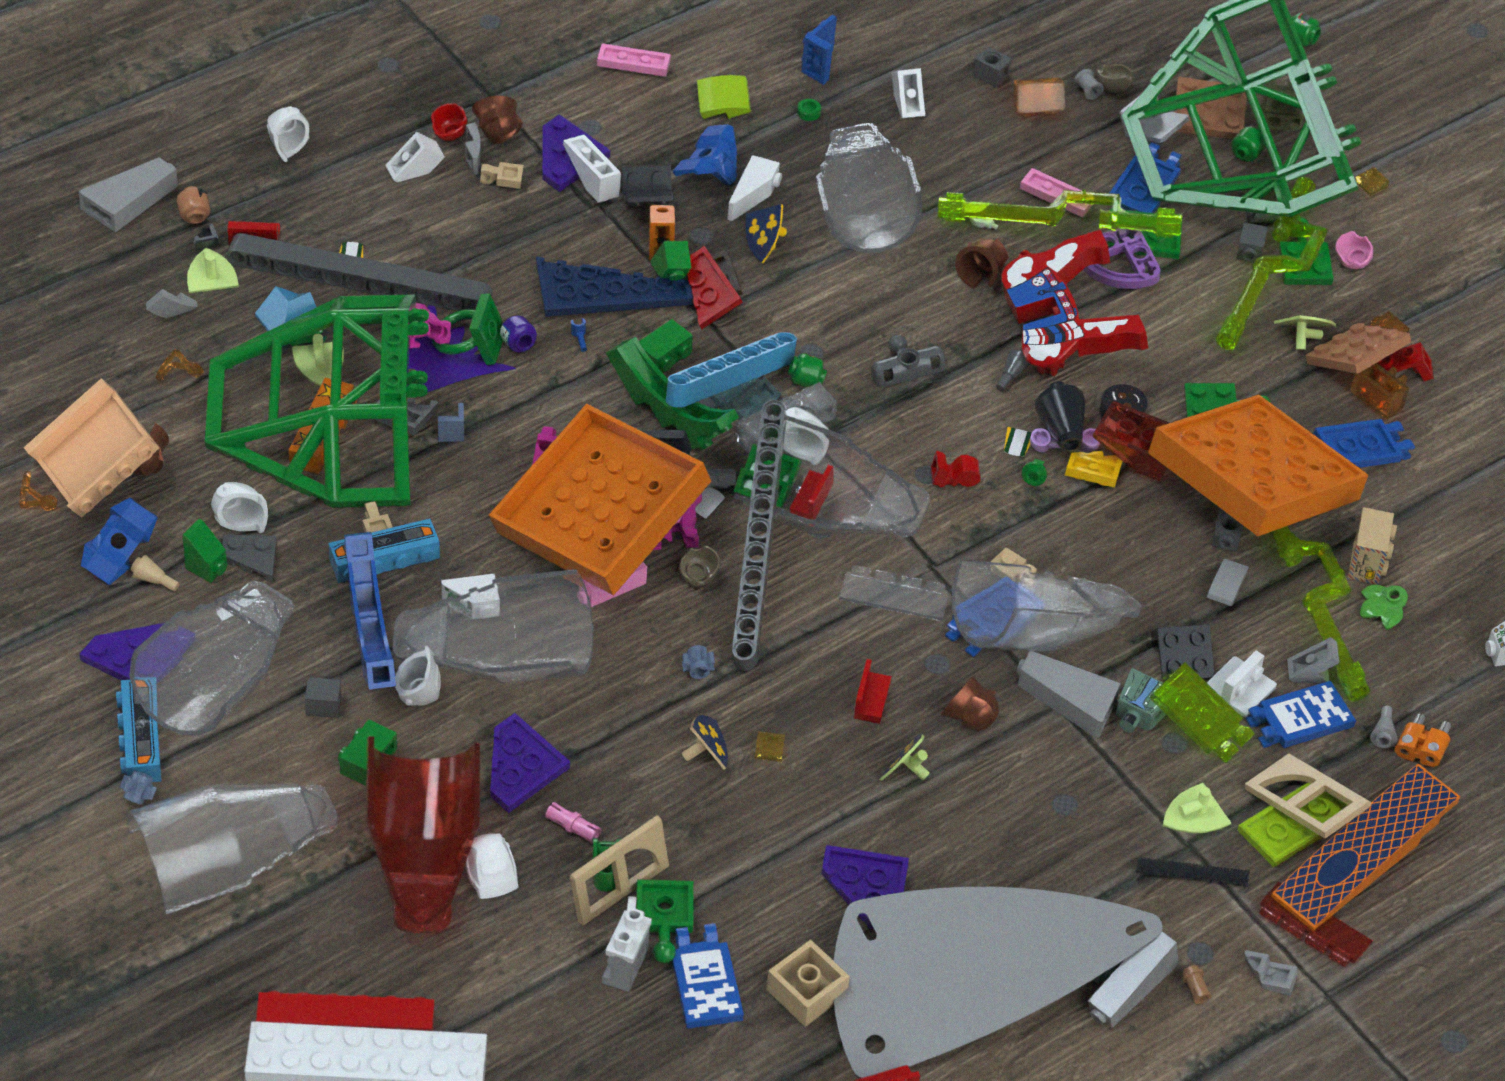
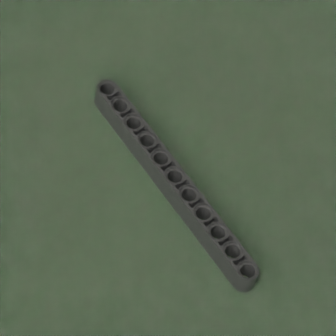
M242 233L236 234L233 237L226 253L228 262L238 267L375 295L415 294L416 303L453 311L476 310L480 295L490 293L492 296L493 293L492 288L488 284L479 281Z
M778 400L767 401L761 411L732 645L734 664L743 671L751 670L756 666L759 654L786 430L785 406ZM771 414H778V415H779V416L776 417V418H770V417H769ZM769 437H775V438H777V439L774 440V441H767V440H766V439L769 438ZM767 460L773 461L770 465L763 464ZM763 484L771 485L769 488L760 487ZM761 507L768 508L765 512L757 511ZM757 531L765 532V534L762 536L754 535V533ZM754 555L763 556L759 560L751 559V557ZM751 579L760 580L757 584L748 583ZM749 603L757 604L756 607L751 609L745 607ZM746 627H751L754 629L750 633L742 632V630ZM747 651L751 653L750 656L745 658L739 656L742 652Z

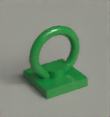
M481 294L476 310H460L441 320L449 321L452 325L461 320L471 319L472 322L469 330L472 337L459 344H439L434 339H432V343L438 351L451 355L467 352L477 346L485 364L494 365L503 343L500 329L504 322L491 294Z

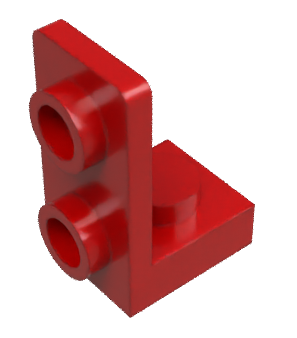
M1421 342L1401 348L1375 363V371L1378 378L1413 367L1414 372L1419 373L1424 382L1434 379L1432 360Z

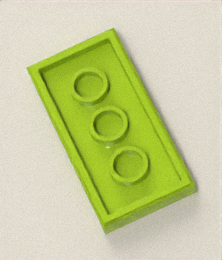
M1311 783L1304 784L1282 799L1285 801L1289 800ZM1325 791L1300 808V810L1319 822L1324 823L1347 807L1348 804ZM1271 805L1239 824L1237 829L1273 867H1276L1322 838V836Z

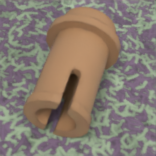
M1197 965L1184 969L1182 980L1188 984L1194 1003L1201 1004L1207 1002L1212 996L1203 979L1204 972Z

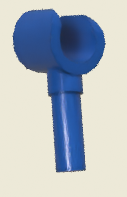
M581 318V324L577 325L574 324L572 319L571 334L577 337L581 351L585 352L587 351L584 339L586 320Z

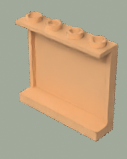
M102 378L24 447L27 453L38 461L69 503L67 505L68 508L81 518L90 512L104 497L109 495L123 480L131 476L141 464L150 459L160 448L115 389Z

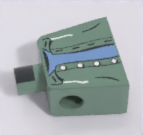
M1132 668L1117 705L1116 715L1121 718L1120 727L1129 733L1133 732L1136 726L1146 731L1151 730L1174 707L1177 689Z

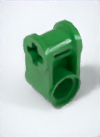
M593 838V859L621 839L616 841H598V838ZM612 864L594 875V886L600 891L609 892L616 888Z

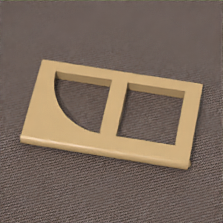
M1290 753L1245 783L1246 791L1323 838H1327L1371 806V802ZM1290 780L1311 783L1287 801L1264 788L1273 783ZM1325 791L1348 804L1347 807L1324 823L1319 822L1300 810V808Z
M658 815L570 874L578 922L583 926L636 890L637 879L650 880L669 867L662 820ZM635 849L649 850L653 856L654 863L631 879H628L624 854ZM612 864L616 889L590 906L585 881Z

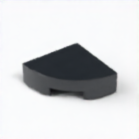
M213 224L203 227L202 232L194 237L195 250L219 245V238Z

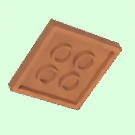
M1178 77L1176 95L1221 83ZM1245 92L1195 105L1207 136L1233 139L1244 128L1247 100ZM1186 108L1174 111L1175 113L1189 115ZM1191 120L1185 123L1181 129L1177 130V132L1196 134Z
M1358 323L1352 325L1350 330L1333 336L1331 341L1316 346L1312 352L1305 356L1307 363L1310 365L1358 374L1411 343L1409 333L1400 332L1397 329L1389 330L1383 329L1380 326L1372 327Z

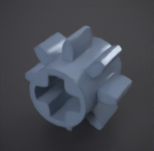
M692 646L688 649L687 653L682 654L683 672L690 671V676L695 679L705 678L710 674V671L715 670L714 652L707 653V649L704 646Z
M135 770L132 776L124 775L120 788L125 791L123 797L137 804H143L145 799L152 800L157 787L151 784L153 777Z

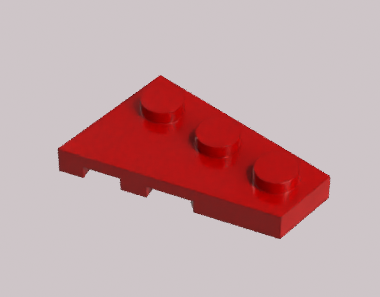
M705 246L690 255L691 270L687 274L701 330L743 303Z

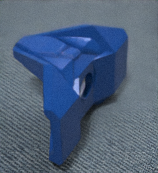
M728 124L708 126L699 137L695 145V152L689 159L681 160L673 171L675 176L688 173L696 175L711 173L725 185L732 184L737 177V146L733 126Z
M131 497L111 507L110 517L99 534L93 540L85 543L81 567L91 572L107 585H111L130 569L129 557L138 544L149 542L158 519L157 515L142 507ZM115 533L125 535L127 543L123 548L117 549L112 546L111 537Z

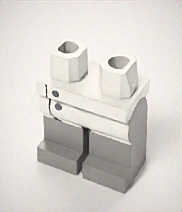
M631 907L627 911L624 910L606 949V955L609 957L607 959L608 966L602 976L603 984L627 992L630 991L638 969H640L649 950V928L652 919L644 917L643 911Z

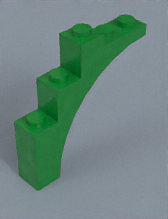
M636 337L625 340L606 352L607 357L635 405L644 402L646 405H650L662 428L672 425L677 430H685L692 449L699 447L700 450L708 448L714 443L712 441L713 438L733 427L731 423L739 418L735 409H715L699 402L685 407H672L666 403L668 378L657 368Z

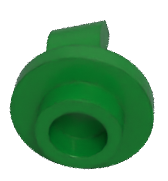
M1035 458L1033 462H1028L1024 465L1021 474L1027 484L1039 486L1045 482L1047 478V470L1044 467L1045 461Z

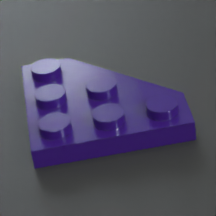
M560 114L543 125L542 180L559 192L580 178L563 145L564 140L585 135L607 159L610 158V150Z
M166 622L96 635L79 654L80 661L119 680L154 677L156 685L194 640V633L173 622Z
M516 713L494 727L490 797L510 813L570 769V761Z
M826 845L822 875L850 905L858 900L904 892L909 858ZM861 913L858 915L870 929H874L866 914Z

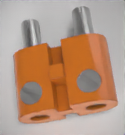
M1417 714L1414 722L1406 724L1395 746V753L1403 759L1414 762V759L1418 758L1420 759V764L1436 767L1440 764L1449 745L1450 736L1448 732L1451 724L1444 721L1440 729L1431 727L1430 731H1426L1425 725H1423L1425 716Z

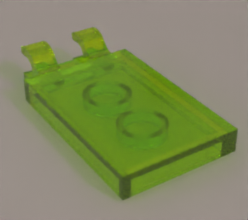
M1186 662L1149 697L1207 754L1213 750L1225 763L1239 751L1234 743L1227 741L1230 737L1234 739L1237 745L1243 747L1255 734L1249 727L1239 724L1243 717Z

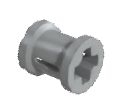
M1090 69L1080 71L1075 77V84L1083 89L1084 96L1087 99H1096L1104 90V86L1096 81L1094 73Z

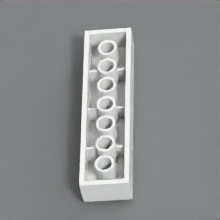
M251 1022L245 1080L484 1081L487 1034Z

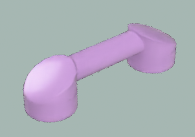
M1038 428L1031 433L1030 443L1036 451L1046 452L1048 448H1061L1054 438H1051L1050 433L1046 429ZM1093 428L1084 430L1080 449L1083 452L1095 451L1101 443L1102 437L1100 432Z

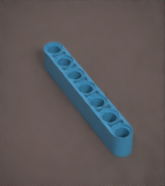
M780 332L670 375L667 383L666 403L672 407H685L790 365L795 356L797 337L791 333Z

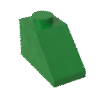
M664 241L651 259V266L660 278H669L672 281L685 278L691 270L688 241Z
M199 518L182 535L185 568L211 583L217 576H221L227 568L226 549L206 523Z

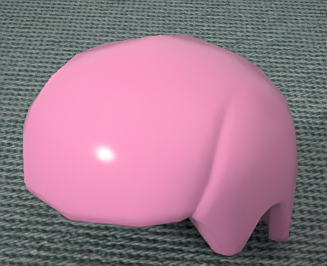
M1350 231L1338 238L1335 251L1338 261L1343 266L1357 270L1370 263L1373 259L1374 248L1367 236L1361 237L1354 231Z

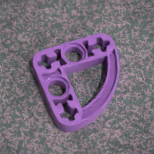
M1125 225L1103 233L1106 241L1114 243V246L1109 248V256L1124 252L1135 274L1114 272L1098 264L1090 265L1083 269L1086 274L1098 282L1123 289L1152 286L1160 279L1159 264L1141 230L1135 225ZM1141 251L1144 252L1146 256L1144 258L1138 259L1135 258L1133 254L1135 252ZM1146 265H1147L1148 271H1149L1151 274L1153 273V275H1149L1148 273H1145V266H1146Z

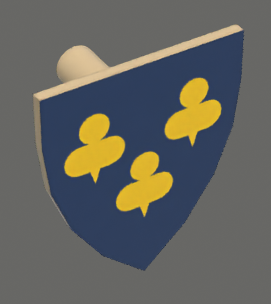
M697 716L694 718L690 728L696 735L697 740L694 745L682 752L684 759L689 761L707 749L719 765L726 769L728 763L727 747L717 721L709 716Z

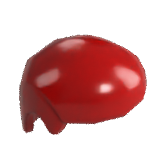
M447 103L439 106L431 115L432 129L439 139L454 141L464 135L468 121L465 111L461 106L456 103Z

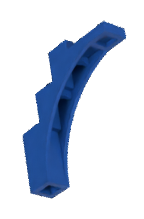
M372 533L344 535L351 609L355 617L357 644L361 653L363 677L368 689L396 686L394 660L390 652L382 614Z

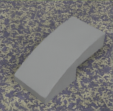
M475 122L466 124L465 161L473 176L478 175L480 169V135Z
M1224 558L1210 587L1207 598L1232 606L1238 596L1240 586L1247 575L1249 567Z

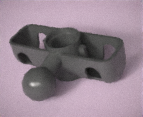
M900 334L893 335L888 341V347L892 353L897 355L881 361H875L872 364L871 376L875 385L881 388L943 371L945 369V355L942 348L937 345L919 350L907 348L908 344L904 336ZM938 357L940 365L932 369L930 359ZM892 369V380L884 381L883 371Z

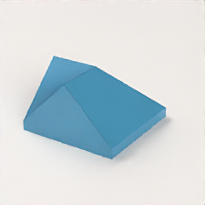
M275 286L255 312V317L269 331L316 308V304L310 292L297 294Z

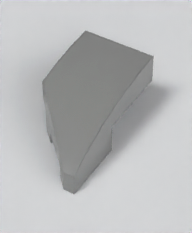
M164 289L146 302L147 311L163 318L176 316L197 307V301L185 294L179 293L177 296H174Z
M1245 950V960L1262 988L1291 996L1298 975L1297 966L1270 962L1269 954Z

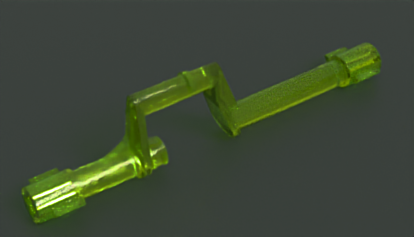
M1298 178L1290 191L1292 198L1295 199L1315 191L1316 185L1310 178ZM1301 213L1292 217L1280 216V218H1277L1272 232V237L1277 242L1287 241L1289 237L1310 238L1299 259L1287 255H1264L1255 260L1252 266L1253 271L1230 316L1226 317L1216 336V342L1221 348L1233 350L1237 346L1245 330V323L1270 274L1308 271L1311 268L1328 234L1326 228L1302 222L1300 218Z
M1083 189L1082 191L1063 190L1049 207L967 201L964 198V193L947 192L946 197H939L938 218H945L948 222L963 223L965 218L1046 223L1047 226H1056L1066 213L1067 203L1113 206L1112 211H1100V229L1111 228V231H1116V229L1154 231L1153 234H1156V237L1173 238V235L1180 236L1182 214H1175V209L1158 208V212H1155V215L1130 213L1121 208L1122 199L1120 194L1087 192Z
M1288 526L1272 531L1271 534L1277 545V553L1284 559L1286 566L1292 567L1299 564L1303 559L1302 556L1318 554L1332 583L1315 587L1309 591L1302 599V604L1304 608L1308 609L1322 640L1324 641L1331 637L1337 642L1339 664L1335 665L1338 671L1337 677L1348 700L1359 701L1365 698L1370 692V688L1364 678L1366 675L1360 662L1354 663L1326 606V603L1351 592L1344 570L1341 569L1328 543L1300 540L1289 530Z

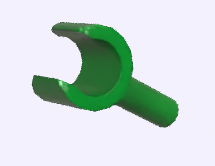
M324 330L291 342V345L297 346L304 343H313V336L323 333ZM327 335L323 336V343L325 342Z

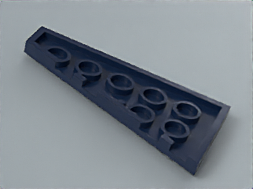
M536 257V269L545 317L692 305L693 303L689 280L672 281L669 278H660V276L655 279L643 277V273L634 272V275L623 274L619 269L582 264L580 267L567 265V261L557 260V263L545 262L542 257Z

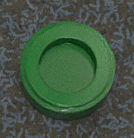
M804 99L798 103L797 114L805 121H814L820 117L821 105L814 99Z

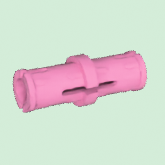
M555 802L547 809L545 817L566 828V832L570 834L575 833L592 844L593 838H599L602 829L581 818V814L577 812L572 813Z

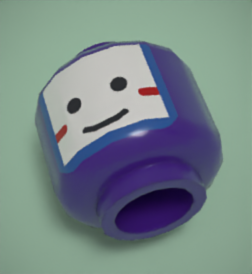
M517 315L508 318L500 329L502 340L514 352L520 353L529 350L537 339L535 327L523 316Z

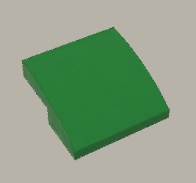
M753 444L745 468H741L733 491L751 497L757 451L756 444ZM785 454L782 455L777 507L782 508L786 502L803 460ZM771 460L763 462V464L770 465L773 463V461ZM763 484L760 487L769 488L771 485Z

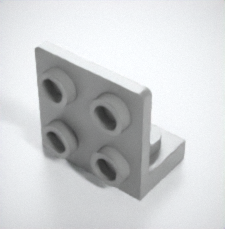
M1139 96L1119 112L1125 136L1129 137L1122 114L1128 107L1134 104ZM1169 112L1139 121L1148 141L1162 143L1174 132L1181 129L1190 119L1189 115Z

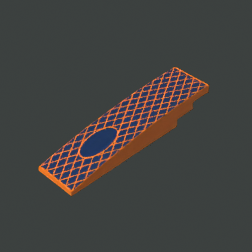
M1417 764L1372 801L1371 806L1352 819L1290 875L1272 893L1271 897L1314 931L1417 847L1421 838L1439 824L1440 818L1458 804L1460 796L1420 764Z

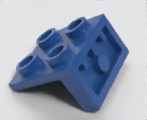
M834 15L821 21L819 26L812 32H808L803 39L804 49L801 58V72L823 85L829 81L837 20V17Z

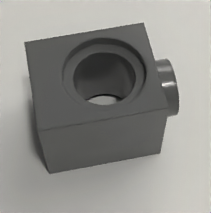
M988 47L982 54L979 53L975 57L973 63L975 66L974 77L997 88L1010 76L1012 58Z
M1244 222L1236 259L1260 264L1268 227Z
M1221 508L1218 513L1212 546L1237 551L1243 525Z

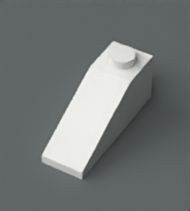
M585 135L564 140L563 145L585 189L597 202L619 197L621 172Z
M752 155L729 201L728 220H735L771 196L774 188L779 187L782 173H779V162Z

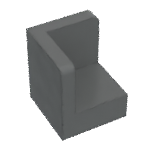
M308 678L305 694L307 716L339 718L342 697L341 680Z

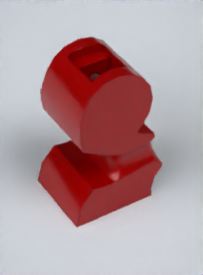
M936 451L930 467L933 485L942 488L946 485L955 487L960 483L962 486L971 487L980 482L979 461L975 457L960 455L951 464H947L946 455L943 452Z

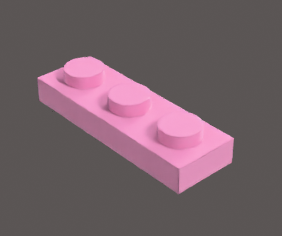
M601 44L597 66L666 77L671 54Z
M1033 168L1020 184V189L1081 217H1084L1095 201V196Z

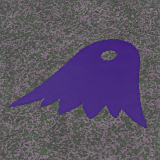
M428 305L427 308L430 312L437 316L436 307ZM464 326L450 329V343L446 344L462 343L465 331ZM424 336L415 339V341L420 343L419 348H409V369L427 373L428 380L426 383H423V385L427 386V392L476 376L516 369L515 367L499 363L486 365L481 354L474 355L478 350L477 346L460 354H444L434 347L432 338Z

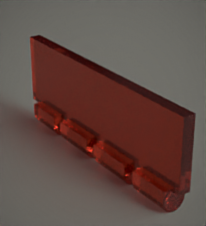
M1277 882L1260 902V905L1263 906L1259 912L1260 915L1274 924H1277L1282 918L1283 922L1280 927L1298 939H1301L1304 933H1306L1307 936L1304 942L1322 954L1330 948L1331 951L1328 957L1343 967H1346L1350 961L1355 964L1373 942V940L1333 915L1312 931L1271 897L1272 893L1281 885L1280 882Z

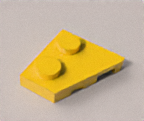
M1117 450L1116 455L1103 456V451H1093L1091 453L1071 452L1065 475L1078 480H1086L1115 488L1125 451Z

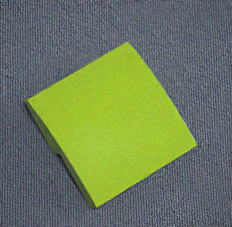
M722 75L697 80L700 113L703 119L725 112L728 118L751 112L746 76Z

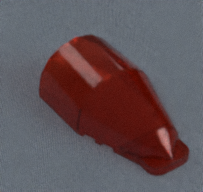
M368 736L366 828L393 905L394 924L399 930L407 933H442L451 923L452 901L480 824V743H474L466 752L451 757L409 759L381 753L374 748V736Z

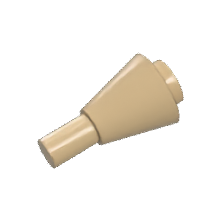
M144 555L142 558L138 557L131 567L132 577L158 585L161 584L174 592L179 586L178 581L165 575V572L147 555Z

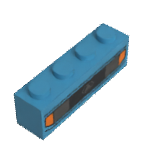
M431 519L372 532L376 574L440 558V541ZM345 539L328 543L329 560L338 583L349 581Z
M154 677L121 680V691L116 692L117 708H122L123 713H117L119 730L124 729V735H119L120 752L125 751V757H120L121 774L127 773V776H132L135 770L153 777L152 782H161Z

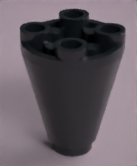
M1055 381L1034 401L1035 409L1040 420L1059 447L1065 452H1074L1081 447L1083 439L1085 396L1078 387L1064 384L1062 381Z

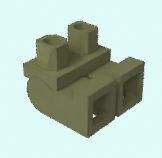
M1276 80L1265 85L1268 88L1297 98L1290 80L1287 82V86L1277 85ZM1265 96L1262 97L1260 106L1269 129L1293 131L1301 128L1304 119L1301 109Z

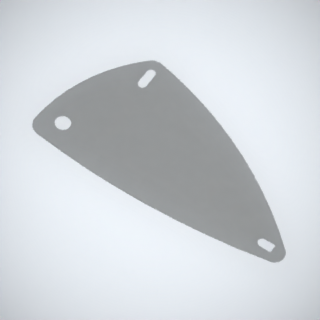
M935 888L888 894L855 901L845 910L834 955V962L850 976L849 986L834 1000V1008L839 1034L852 1070L857 1076L864 1078L904 1065L909 1067L949 1052L1014 1023L1076 990L1138 951L1160 935L1162 922L1160 918L1152 913L1125 905L1074 894L1026 888ZM864 913L868 916L877 933L875 940L870 941L866 938L857 921L859 914ZM1142 920L1147 930L1134 936L1126 933L1128 926ZM879 1035L884 1039L885 1048L881 1053L872 1054L867 1051L865 1042L869 1036Z

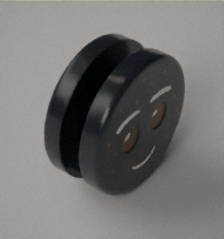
M1113 385L1102 394L1099 416L1104 424L1109 418L1124 431L1137 429L1145 420L1148 406L1147 398L1140 389L1132 385Z

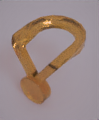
M175 349L162 363L155 379L162 381L173 367L187 370L190 375L198 378L202 375L203 368L196 362H189L179 350ZM177 356L182 363L170 362Z
M26 470L19 495L20 508L40 505L42 509L47 511L56 509L57 498L52 495L42 496L30 487L31 471ZM26 491L37 500L25 502Z

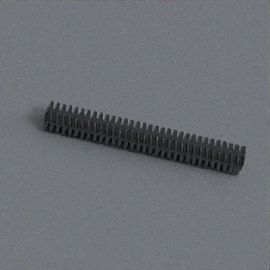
M1138 857L1136 871L1137 873L1139 870V874H1141V871L1143 874L1145 871L1148 874L1149 871V875L1153 871V875L1156 872V876L1160 872V876L1163 873L1164 877L1166 873L1167 877L1169 874L1170 877L1174 874V878L1177 874V878L1181 875V879L1184 875V879L1187 876L1188 880L1190 876L1191 880H1193V877L1194 880L1198 877V881L1201 877V881L1205 878V882L1207 878L1208 882L1211 879L1214 882L1215 879V883H1217V880H1219V883L1222 880V884L1226 880V884L1229 881V885L1233 881V885L1235 882L1238 885L1239 882L1240 886L1242 883L1245 886L1246 883V887H1248L1250 872L1243 869L1241 871L1240 869H1234L1233 871V868H1227L1226 870V867L1219 868L1217 866L1216 868V866L1209 867L1208 865L1202 866L1201 864H1196L1195 866L1194 863H1189L1188 865V863L1182 862L1181 865V862L1178 863L1177 861L1174 864V861L1167 862V860L1160 859L1157 861V859L1153 858L1151 860L1150 858H1144L1143 860V857Z

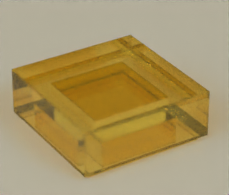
M1375 167L1357 175L1355 179L1356 183L1370 196L1387 188L1390 182Z
M758 731L755 759L782 762L785 734Z

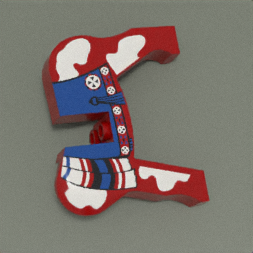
M1101 229L1064 240L1047 251L1018 257L1011 261L1002 272L1004 296L1018 324L1053 314L1051 317L1023 325V357L1028 363L1036 366L1037 371L1042 375L1044 373L1051 374L1052 376L1057 375L1059 368H1064L1065 360L1076 351H1078V355L1081 357L1090 354L1112 353L1123 349L1141 351L1148 349L1147 332L1139 314L1079 319L1076 303L1066 286L1087 266L1110 263L1109 248Z

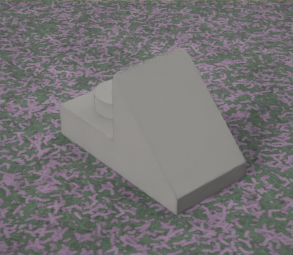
M1330 637L1288 658L1289 680L1300 683L1328 682V668L1339 664L1337 642Z

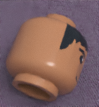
M190 186L181 191L177 196L178 212L184 221L190 224H199L210 215L209 198L203 189Z

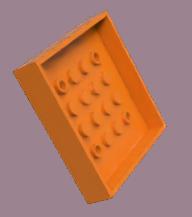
M1260 395L1157 427L1148 452L1257 536L1360 500L1368 478L1367 473Z
M586 403L492 510L489 517L498 534L614 596L710 484L711 479L703 462Z

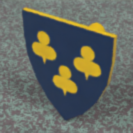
M783 204L746 213L748 245L753 255L761 263H764L772 250L776 249L778 237H784L787 233L786 228L781 227Z

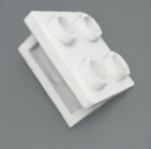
M1255 651L1245 662L1236 656L1232 657L1205 684L1204 691L1243 717H1248L1250 715L1248 709L1253 706H1259L1260 701H1264L1276 689L1277 683L1262 674L1264 671L1262 667L1264 655Z

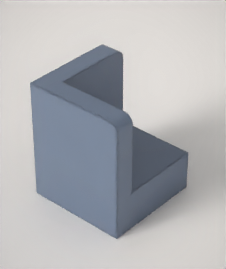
M458 403V416H438V442L464 441L463 403Z

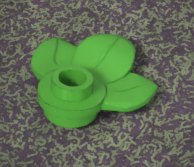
M1370 585L1361 591L1363 597L1367 599L1361 606L1360 616L1362 618L1381 617L1382 624L1386 630L1393 628L1402 620V608L1408 601V595L1404 588L1396 585L1389 587ZM1392 595H1397V596H1399V597L1396 598V599L1390 598V596H1392Z

